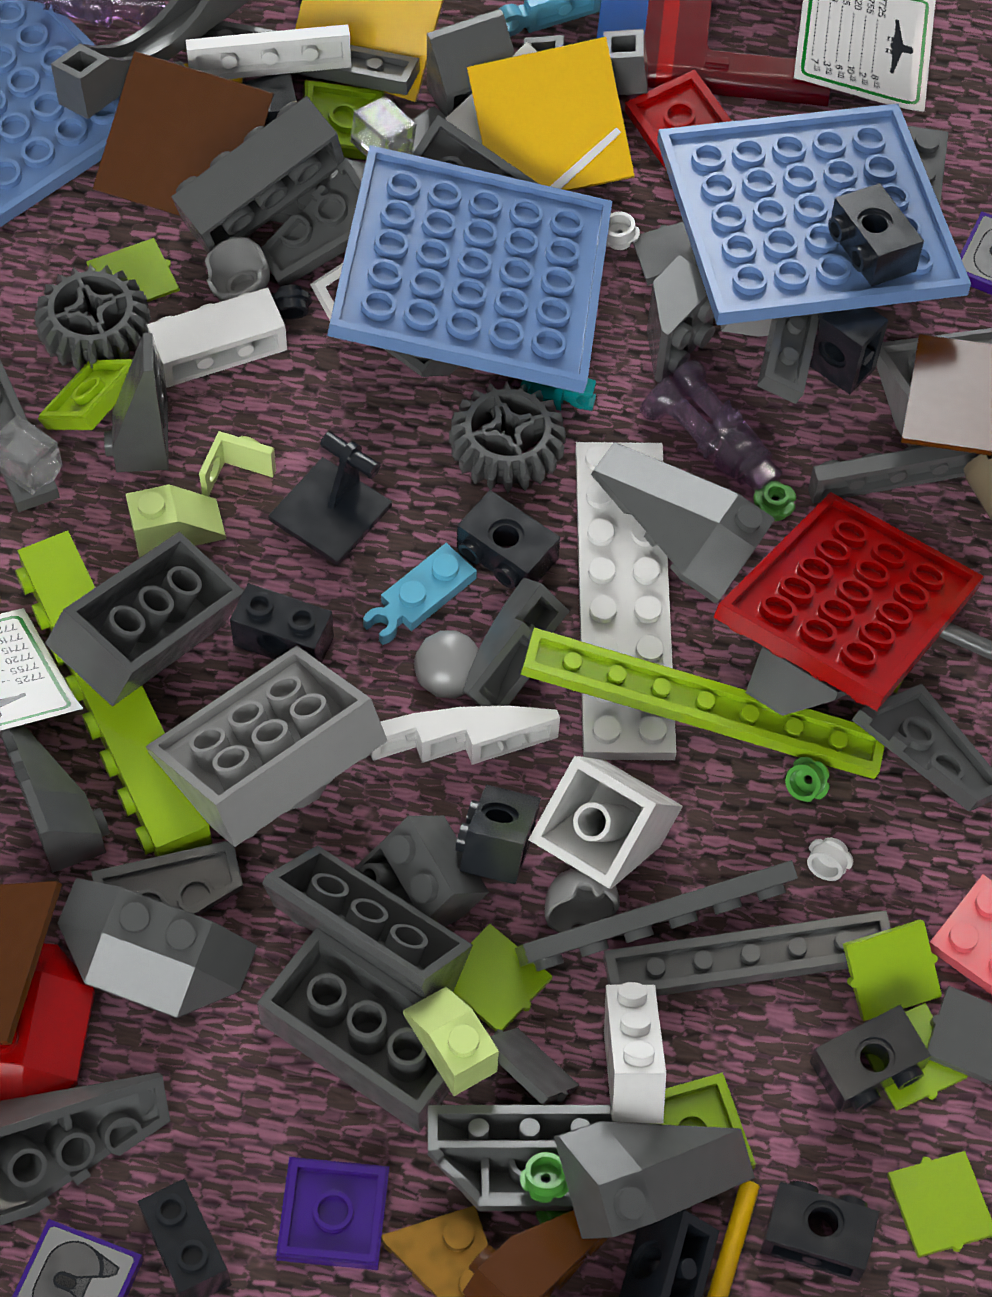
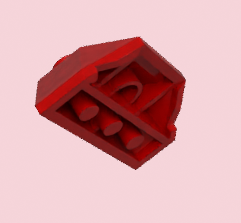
M43 943L12 1044L0 1045V1101L70 1089L78 1085L95 988L84 984L78 968L58 945Z

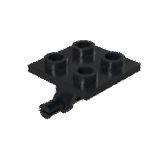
M328 431L323 436L320 447L338 457L339 466L322 457L268 515V520L338 566L392 507V501L360 481L359 471L369 479H372L379 472L381 463L363 453L362 446L356 442L348 443L332 431Z

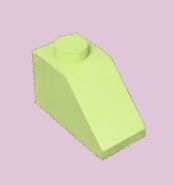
M170 484L126 493L139 558L178 532L182 533L195 546L226 539L217 499Z
M444 987L403 1010V1015L453 1096L497 1072L499 1050L473 1009L449 988Z

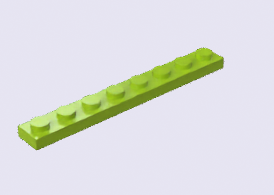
M535 627L533 629L520 675L796 757H811L814 762L820 761L824 765L875 780L880 772L885 746L855 722L808 708L782 716L746 694L744 689Z

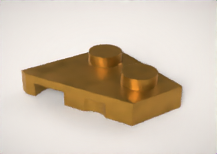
M475 1206L382 1235L384 1248L390 1254L393 1253L412 1272V1276L435 1297H465L463 1290L474 1274L468 1267L488 1246Z

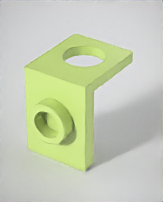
M218 431L199 472L202 495L209 497L224 463L273 477L276 472L274 448L260 444L251 437H237Z

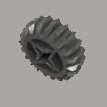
M91 264L86 272L81 273L73 267L70 277L58 274L57 285H45V296L38 297V310L35 311L34 320L38 328L39 341L42 342V345H45V349L50 357L57 356L62 366L72 361L73 366L79 371L88 361L91 369H93L92 364L96 363L97 360L129 359V351H137L143 333H148L147 324H150L151 316L150 310L147 308V297L143 291H140L136 280H128L123 270L112 275V270H110L108 265L100 272L95 271Z
M508 381L503 386V389L497 390L490 383L486 388V394L474 389L471 401L462 399L459 405V412H454V416L451 419V430L449 431L451 454L454 461H459V468L462 474L471 472V479L474 484L484 480V478L487 479L489 490H492L497 483L504 484V489L507 493L512 489V484L518 483L526 491L527 487H529L530 479L541 485L545 479V473L553 474L557 467V462L563 458V444L566 443V431H564L565 427H563L562 413L555 412L556 406L553 400L543 401L541 389L533 394H529L525 383L519 390L511 389L512 387ZM490 420H493L491 423L482 426V425L485 424L486 422H488V421H490ZM540 441L533 449L522 454L523 450L533 447L534 442Z

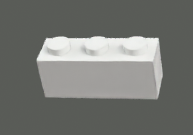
M269 288L242 293L232 299L215 304H205L196 310L176 316H166L156 322L147 324L148 333H153L157 355L161 361V370H163L166 387L287 350L285 324Z
M636 982L606 985L604 1041L612 1122L663 1123L666 1067L655 985H642Z

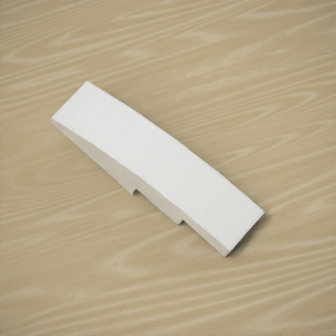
M519 706L456 707L412 713L380 721L388 741L371 752L370 755L372 761L416 747L423 763L466 749L473 765L558 738L560 716L555 709Z

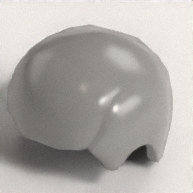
M231 237L218 243L205 259L208 270L207 283L214 296H217L220 301L238 297L242 293L264 289L270 280V269L261 247L248 237Z
M457 630L439 631L425 638L415 654L413 663L420 686L439 698L456 699L464 695L463 689L479 650L475 642L469 636Z
M577 869L561 872L551 883L546 894L545 918L547 925L560 933L570 930L576 924L586 925L614 916L620 907V897L617 888L614 886L612 889H609Z

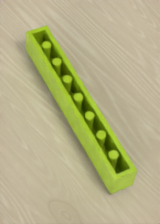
M69 531L17 550L22 567L16 569L15 573L24 594L27 595L33 592L37 603L31 605L41 630L49 628L52 631L63 609L95 588ZM51 650L55 662L58 666L66 664L57 654H55ZM67 665L71 675L65 677V681L77 701L83 700L88 710L87 713L82 714L87 731L92 740L100 737L105 747V750L99 752L105 770L110 778L118 775L123 788L117 790L123 809L127 816L135 813L141 824L140 827L135 828V833L145 855L154 852L155 857L211 845L212 839L207 821L152 758L146 748L148 744L165 734L143 686H140L112 707Z

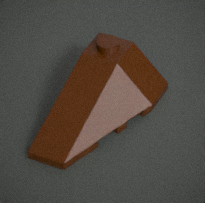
M574 1210L511 1236L497 1250L488 1245L469 1265L468 1269L474 1274L463 1290V1294L465 1297H550L555 1287L560 1290L587 1259L585 1254L594 1255L609 1238L582 1239Z

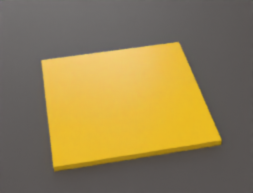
M302 0L295 29L348 25L350 45L419 58L420 71L408 94L388 93L416 102L427 65V33L436 30L444 0Z
M606 37L467 67L482 145L537 183L551 186L616 127L621 133L561 189L573 191L635 177Z

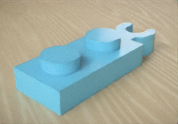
M524 0L522 5L507 4L499 9L504 14L511 37L518 34L523 28H526L531 33L600 12L601 0Z
M445 543L381 594V603L385 607H376L369 610L363 618V627L368 630L375 623L386 624L387 627L379 633V642L382 645L387 644L395 638L398 626L403 623L409 630H414L472 583L477 577V570L451 546Z

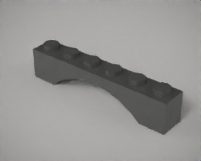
M170 0L152 21L126 39L108 45L92 46L79 43L51 63L58 103L86 119L91 118L121 95L134 51L168 61L186 48V40L200 38L250 0Z

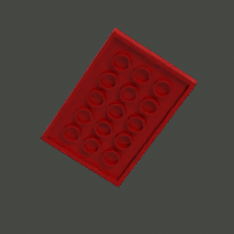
M830 492L718 604L713 618L727 625L733 632L745 635L766 647L775 656L785 658L801 667L815 679L827 682L848 694L857 703L867 705L878 711L976 593L984 576Z

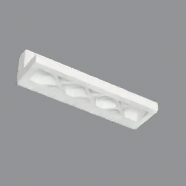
M348 25L186 40L189 68L225 79L351 67Z

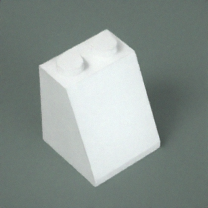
M574 756L528 840L607 888L612 889L660 848L683 806L605 760Z

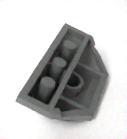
M76 878L58 921V926L85 985L174 1018L182 1017L223 998L239 993L257 949V945L211 920L119 886Z
M428 1105V1156L478 1211H573L574 1208L569 1191L562 1198L554 1197L548 1203L535 1201L530 1197V1192L524 1191L521 1187L520 1174L522 1170L526 1169L529 1159L538 1153L550 1152L559 1156L554 1136L595 1122H612L611 1105ZM549 1177L541 1178V1181L544 1183H548L551 1180Z

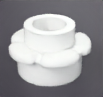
M625 212L611 213L606 246H610L615 250L627 249L632 242H637L640 230L638 227H635V220L630 214Z
M832 837L825 838L824 840L816 839L809 846L811 853L807 860L808 867L813 874L823 880L836 881L845 874L846 869H851L853 865L852 855L848 852L847 846L839 839Z

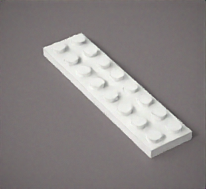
M576 442L580 641L673 668L668 557L658 545L654 547L650 545L644 538L646 533L644 528L632 515L624 514L591 475L613 442ZM619 443L663 462L662 443ZM581 693L583 757L602 760H675V720Z

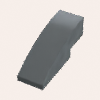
M527 578L521 580L500 610L479 647L463 692L478 706H508L530 678L520 674L534 627L553 633L570 612L542 583Z

